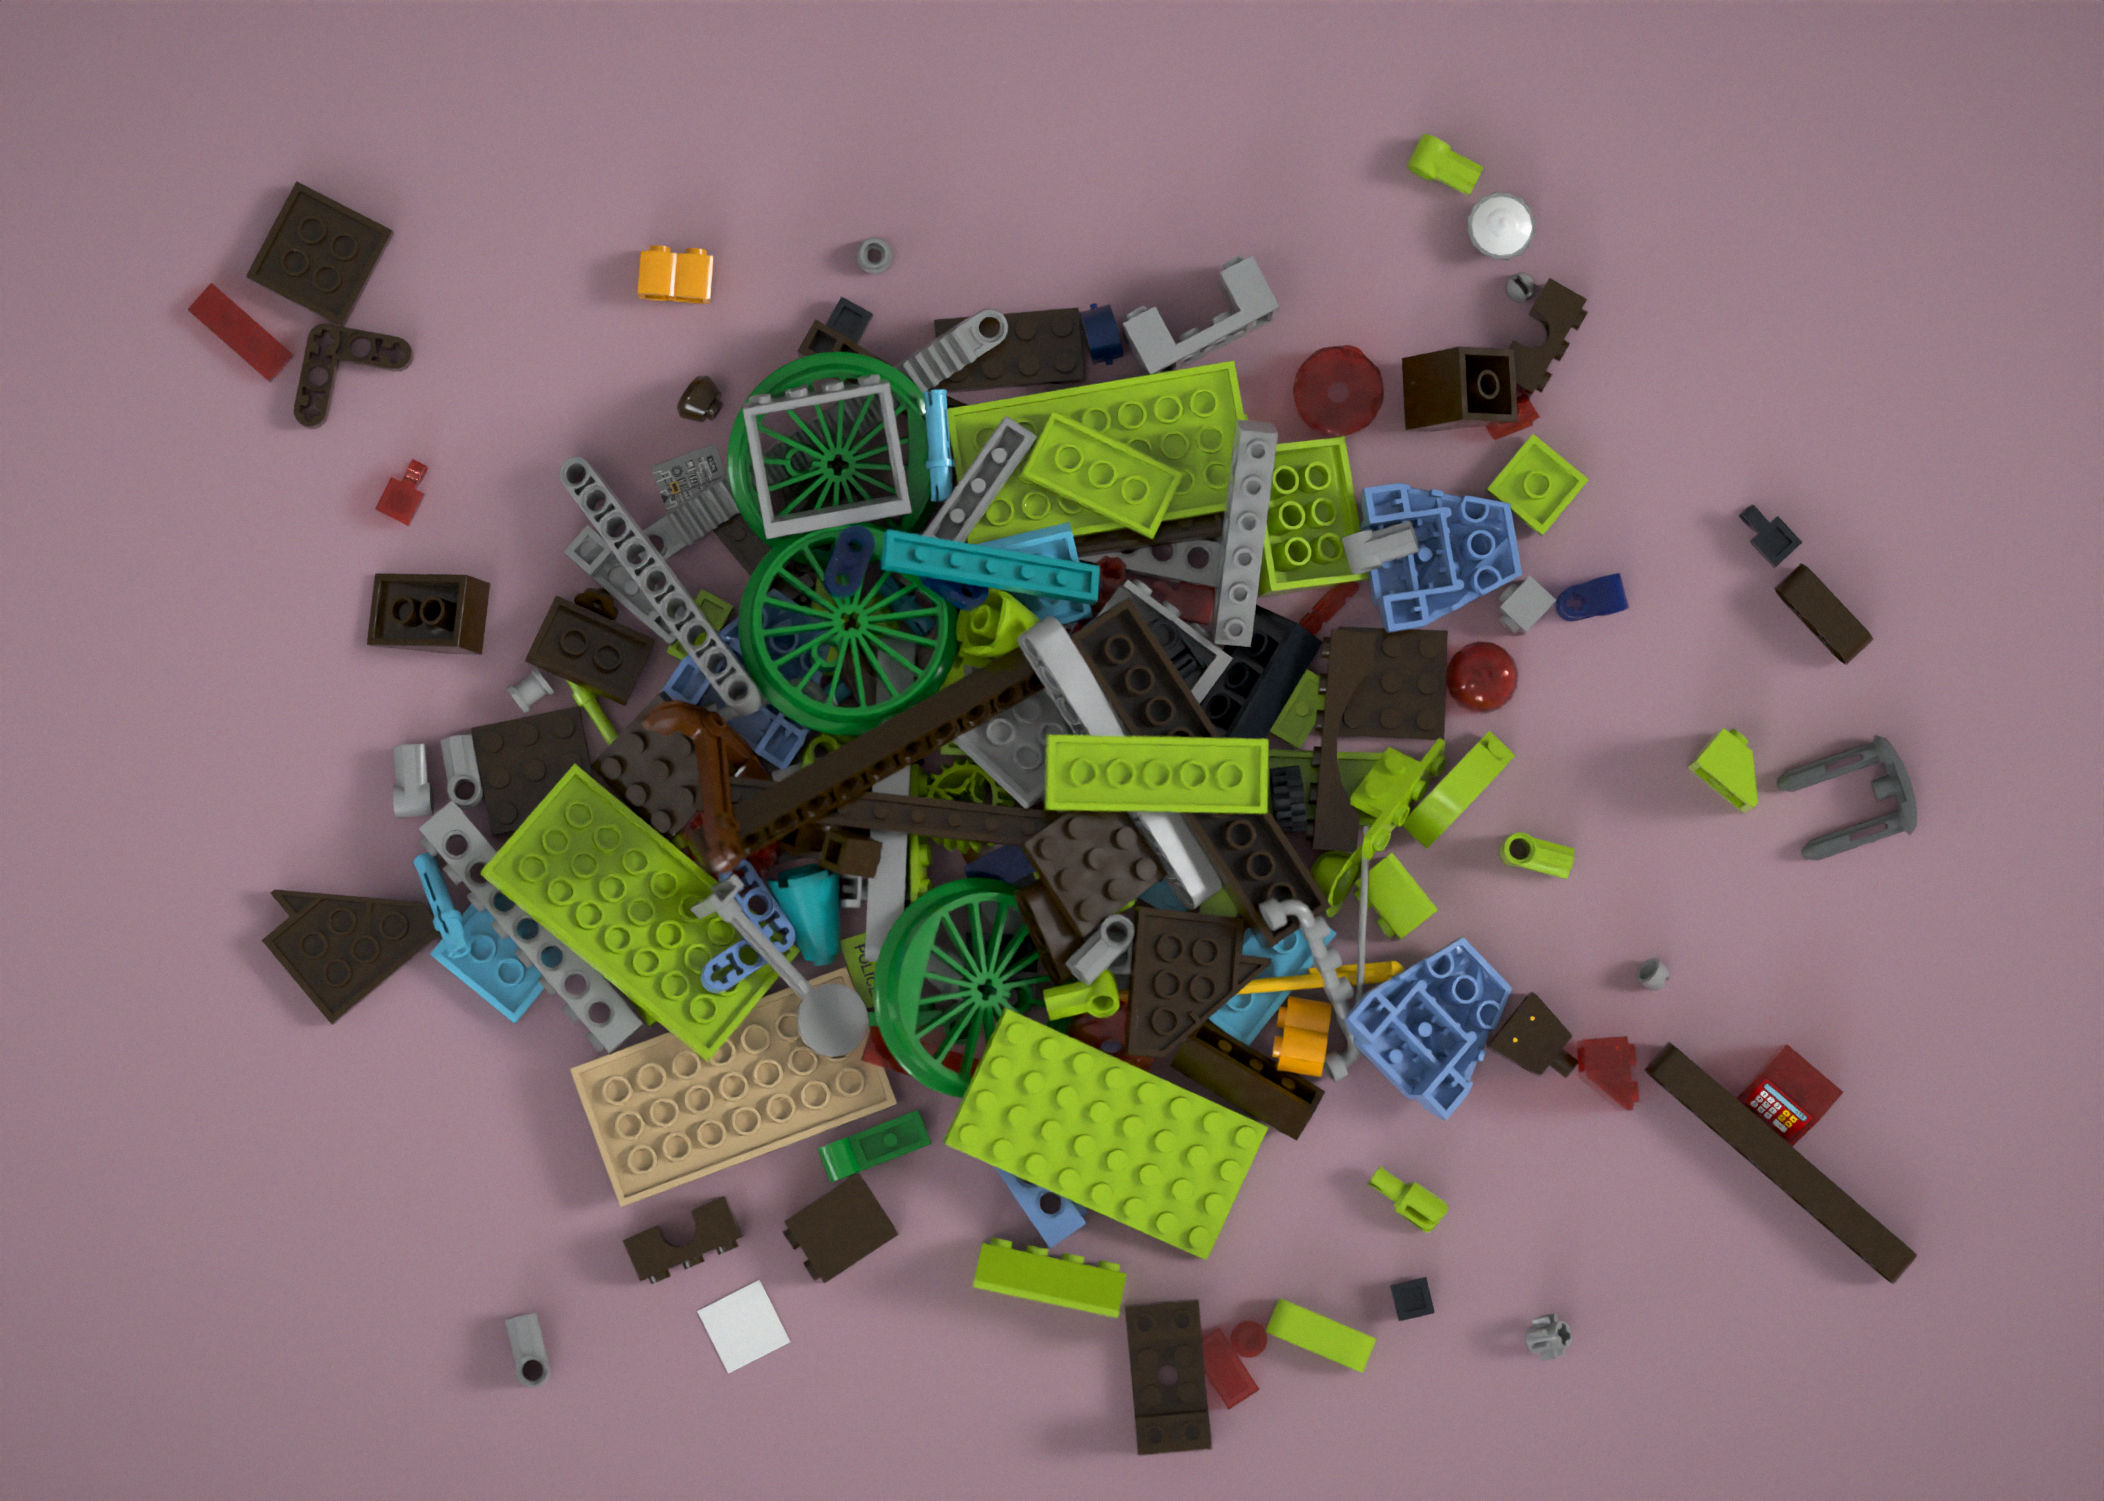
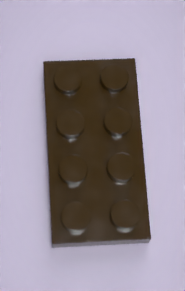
M1079 308L1002 314L1008 324V332L1005 339L976 358L972 363L965 365L960 371L940 382V390L943 389L947 390V393L1085 381ZM968 317L934 320L936 338ZM986 317L979 324V331L985 337L995 336L1000 328L998 320L993 317Z

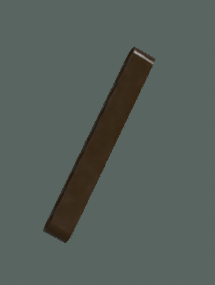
M1668 1042L1644 1069L1660 1086L1887 1281L1894 1284L1917 1258L1913 1250L1673 1044Z

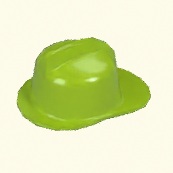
M1363 844L1353 854L1342 851L1326 852L1317 858L1311 868L1310 874L1332 906L1325 911L1329 918L1339 912L1352 885L1361 874Z

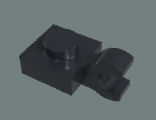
M1753 504L1748 506L1739 515L1740 519L1756 533L1749 542L1773 568L1777 567L1803 543L1779 516H1776L1769 522Z

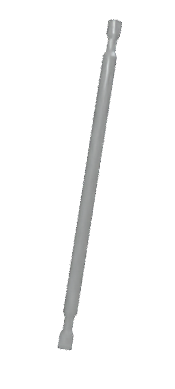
M1363 826L1364 836L1371 826ZM1363 857L1361 867L1356 1002H1359L1363 997L1362 985L1364 983L1369 860Z

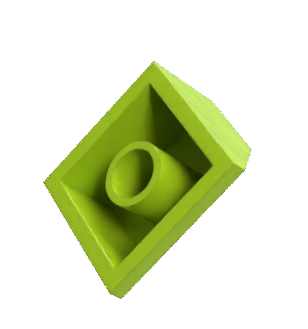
M1722 728L1711 737L1687 768L1742 813H1746L1758 804L1753 751L1746 746L1749 741L1740 732L1733 728L1730 731Z
M1393 853L1369 870L1367 910L1372 907L1380 919L1376 923L1389 939L1395 936L1398 941L1438 911ZM1361 878L1354 883L1358 890L1353 893L1359 903Z

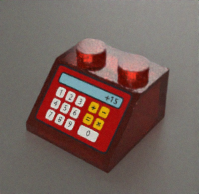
M1784 1044L1775 1051L1736 1099L1793 1147L1825 1115L1842 1095L1843 1091L1788 1044Z

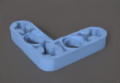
M743 859L734 870L738 871L741 869L745 874L741 878L744 886L747 888L753 884L755 889L750 890L742 898L737 893L734 899L742 907L741 911L769 941V937L773 934L772 929L768 924L761 928L759 923L764 922L772 914L776 919L770 922V925L776 932L782 930L786 936L782 938L784 945L779 941L772 944L782 954L793 945L795 930L753 866ZM732 871L728 874L719 872V882L727 878ZM753 896L762 898L766 903L765 914L761 916L752 914L748 909L749 898ZM744 938L710 960L701 970L700 981L707 991L721 993L766 965L767 962L757 951V961L754 965L747 966L740 961L738 957L740 948L744 946L753 948ZM731 963L735 969L722 978L725 984H722L719 980L713 982L710 979V976L714 973L711 967L719 971Z

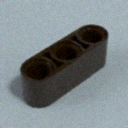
M1800 563L1774 588L1779 598L1844 665L1852 661L1873 641L1869 631L1806 565Z
M1038 878L1016 890L1014 896L1048 976L1056 985L1060 986L1075 978L1066 962L1085 943L1082 937L1077 936L1042 880Z

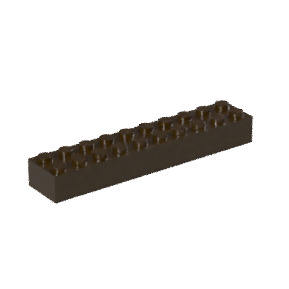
M1130 598L1120 601L1069 635L1131 736L1221 738ZM1268 808L1267 813L1179 812L1218 874L1223 889L1242 918L1245 919L1246 924L1262 948L1274 947L1300 929L1301 924L1297 916L1290 914L1285 916L1287 924L1273 931L1260 910L1261 903L1273 897L1278 903L1286 900H1298L1308 906L1314 917L1332 907Z

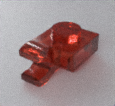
M412 459L402 481L393 477L390 478L375 509L410 526L426 495L416 489L425 477L429 467Z

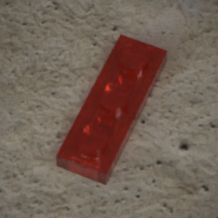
M212 283L187 309L269 382L294 357L287 348Z

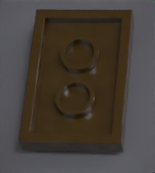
M556 595L526 656L525 662L626 706L656 640Z

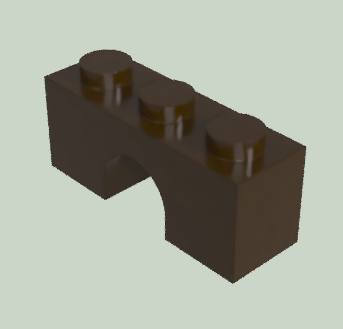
M1551 278L1546 282L1528 314L1544 326L1547 335L1546 342L1539 347L1529 348L1513 340L1508 348L1514 349L1516 391L1529 398L1535 390L1542 393L1552 376L1551 373L1546 371L1551 361L1555 359L1560 362L1570 345L1568 341L1564 340L1570 328L1578 331L1588 313L1582 309L1587 301L1586 298Z
M804 824L778 839L776 843L777 848L796 856L818 859L819 866L838 874L875 879L883 846L882 842L849 828Z
M727 1196L691 1210L696 1224V1233L693 1240L685 1246L678 1247L670 1244L664 1238L660 1226L652 1227L623 1240L639 1280L649 1279L652 1285L670 1277L669 1269L682 1264L686 1270L705 1262L703 1254L716 1249L718 1255H721L739 1247L736 1240L744 1236Z

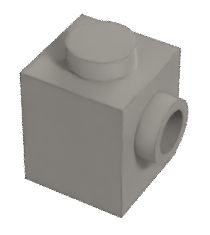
M1529 576L1519 587L1512 583L1498 598L1503 603L1497 610L1502 615L1499 621L1511 633L1515 634L1519 631L1524 635L1554 604L1556 599Z

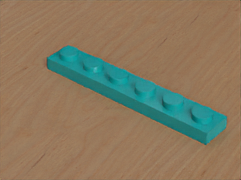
M887 530L884 533L881 569L1089 605H1094L1098 599L1100 566Z

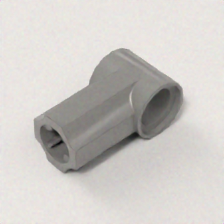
M1410 521L1375 532L1373 530H1366L1342 538L1352 575L1375 570L1382 567L1384 562L1420 552L1417 537Z
M472 734L456 735L440 740L450 799L462 809L471 810L478 807L483 801L484 791L480 781ZM466 782L473 783L475 786L474 795L467 800L458 799L457 790L459 786Z
M406 744L394 746L396 785L393 786V804L396 818L433 815L434 799L432 785L428 781L426 745Z
M1113 915L1105 919L1101 928L1066 962L1072 974L1089 986L1119 955L1126 952L1134 934L1133 925L1130 920L1121 915ZM1112 928L1120 929L1125 934L1126 939L1118 943L1112 942L1107 937L1106 932Z
M537 1313L505 1320L518 1380L528 1387H541L545 1385L551 1378L552 1366L548 1361ZM532 1360H538L543 1366V1374L536 1381L528 1380L524 1371L527 1363Z

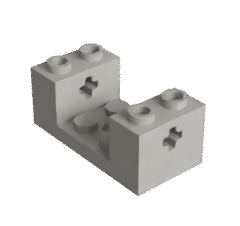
M1239 255L1223 264L1224 270L1220 272L1218 286L1233 315L1230 310L1213 318L1211 320L1212 325L1200 332L1199 328L1196 327L1185 332L1179 337L1180 342L1178 344L1174 342L1156 306L1149 310L1142 306L1126 315L1128 320L1123 323L1122 336L1144 376L1180 370L1277 319L1280 306L1253 255L1246 259Z

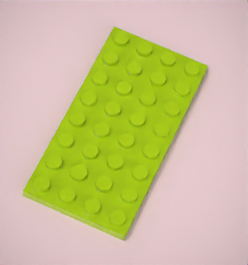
M1234 360L947 409L949 435L958 483L1005 415L1037 437L967 537L968 543L974 545L1070 522L1073 537L1126 528L1020 477L1052 409L1184 472V476L1161 522L1225 512L1236 419L1245 420Z
M576 764L569 769L480 873L481 876L706 1062H709L780 976L767 963L724 992L712 993L703 987L700 981L702 968L710 960L744 939L730 922L726 923L716 912L699 919L690 910L695 903L709 897L713 893L710 888L718 882ZM748 907L749 911H750L752 914H754V915H756V916H759V915H757L753 910H751V909ZM766 921L759 923L761 928L768 924ZM769 925L773 931L772 936L769 937L772 943L779 941L784 945L782 942L784 936L776 932ZM793 944L782 955L791 963L801 950ZM749 946L740 948L738 952L740 961L747 966L754 965L757 961L756 951ZM731 963L719 971L711 967L714 973L710 976V979L713 982L719 980L722 984H725L722 978L735 968Z
M1005 1007L943 1139V1143L1207 1261L1268 1130V1126Z

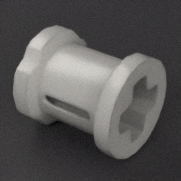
M536 666L531 669V674L515 686L509 685L506 687L525 714L530 711L529 707L546 694L551 696L555 693Z

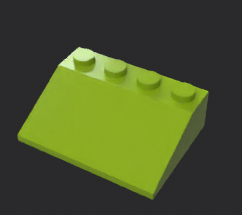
M1345 437L1276 444L1257 598L1296 593L1369 579L1368 572L1351 574L1342 543V538L1361 532Z

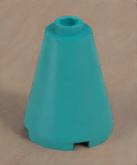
M813 863L778 873V881L772 877L767 878L768 887L774 899L795 930V941L805 961H813L814 966L834 962V955L841 952L840 874L829 869L819 870L818 864Z

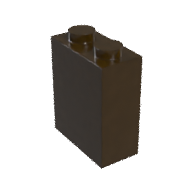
M860 1173L855 1174L784 1221L788 1229L783 1231L794 1250L801 1247L808 1259L803 1264L814 1281L821 1278L824 1283L899 1235L897 1229Z

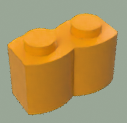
M649 246V250L641 251L638 298L655 301L711 304L713 256L707 255V250L700 248H686L685 253H672L671 248L667 246Z
M1289 996L1286 1007L1279 1006L1276 1028H1282V1037L1275 1035L1272 1057L1278 1058L1277 1070L1321 1077L1326 1054L1332 1003Z

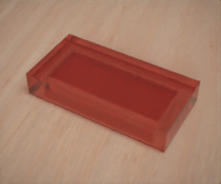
M1220 1327L1202 1338L1205 1374L1228 1409H1231L1260 1390Z

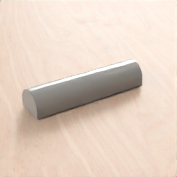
M1005 415L922 536L964 543L1036 440V435Z

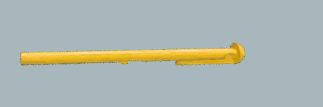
M1397 961L1365 963L1363 984L1384 983L1405 969ZM1357 964L1342 965L1335 969L1338 979L1345 976L1350 985H1357ZM1308 968L1309 974L1252 980L1236 995L1324 988L1325 984L1317 968ZM1129 989L1118 990L1119 1005L1128 1004Z

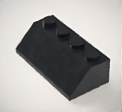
M1256 604L1251 647L1225 645L1223 651L1233 659L1200 703V706L1221 738L1265 739L1322 645V641L1297 622Z

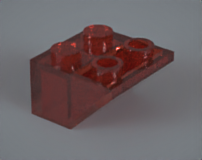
M1628 1036L1576 1041L1579 1078L1618 1112L1634 1110L1633 1103L1639 1102L1637 1080L1631 1081L1630 1066L1636 1065L1634 1043L1628 1044Z

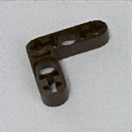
M331 324L315 326L310 331L307 339L294 404L296 420L308 429H317L327 421L339 361L394 372L403 371L413 361V350L409 343L396 336ZM325 332H329L330 338L335 340L334 344L327 345L324 356L332 358L330 364L321 359H312L313 354L320 357L321 345L316 342L317 337L322 338ZM358 338H365L371 344L370 352L364 357H356L351 352V345ZM377 341H383L381 348L393 351L396 345H400L401 351L406 353L405 358H398L397 363H392L390 356L379 354L380 361H374L378 353ZM315 367H323L328 372V379L321 386L311 385L308 380L309 372ZM306 389L316 394L325 393L324 399L316 396L315 407L321 413L319 416H313L312 421H307V416L302 413L303 408L310 407L312 399L310 395H304Z

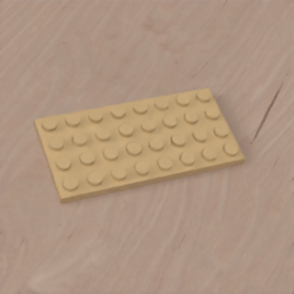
M847 967L808 980V983L813 988L836 983L847 986L855 992ZM789 987L762 997L709 1062H706L673 1033L668 1032L571 1068L572 1077L620 1207L622 1208L897 1105L869 1026L866 1036L860 1045L848 1054L835 1057L817 1054L806 1046L799 1035L796 1017L801 998Z

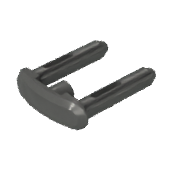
M1874 735V739L1870 743L1788 770L1778 778L1777 786L1781 791L1795 792L1880 762L1885 768L1887 775L1871 781L1877 801H1881L1895 796L1898 804L1897 811L1810 840L1801 849L1804 859L1819 861L1904 831L1908 835L1913 833L1917 827V808L1912 783L1903 761L1886 738ZM1856 755L1861 756V761L1830 772L1825 770L1826 765ZM1879 824H1884L1886 827L1884 831L1854 841L1849 838L1850 834Z

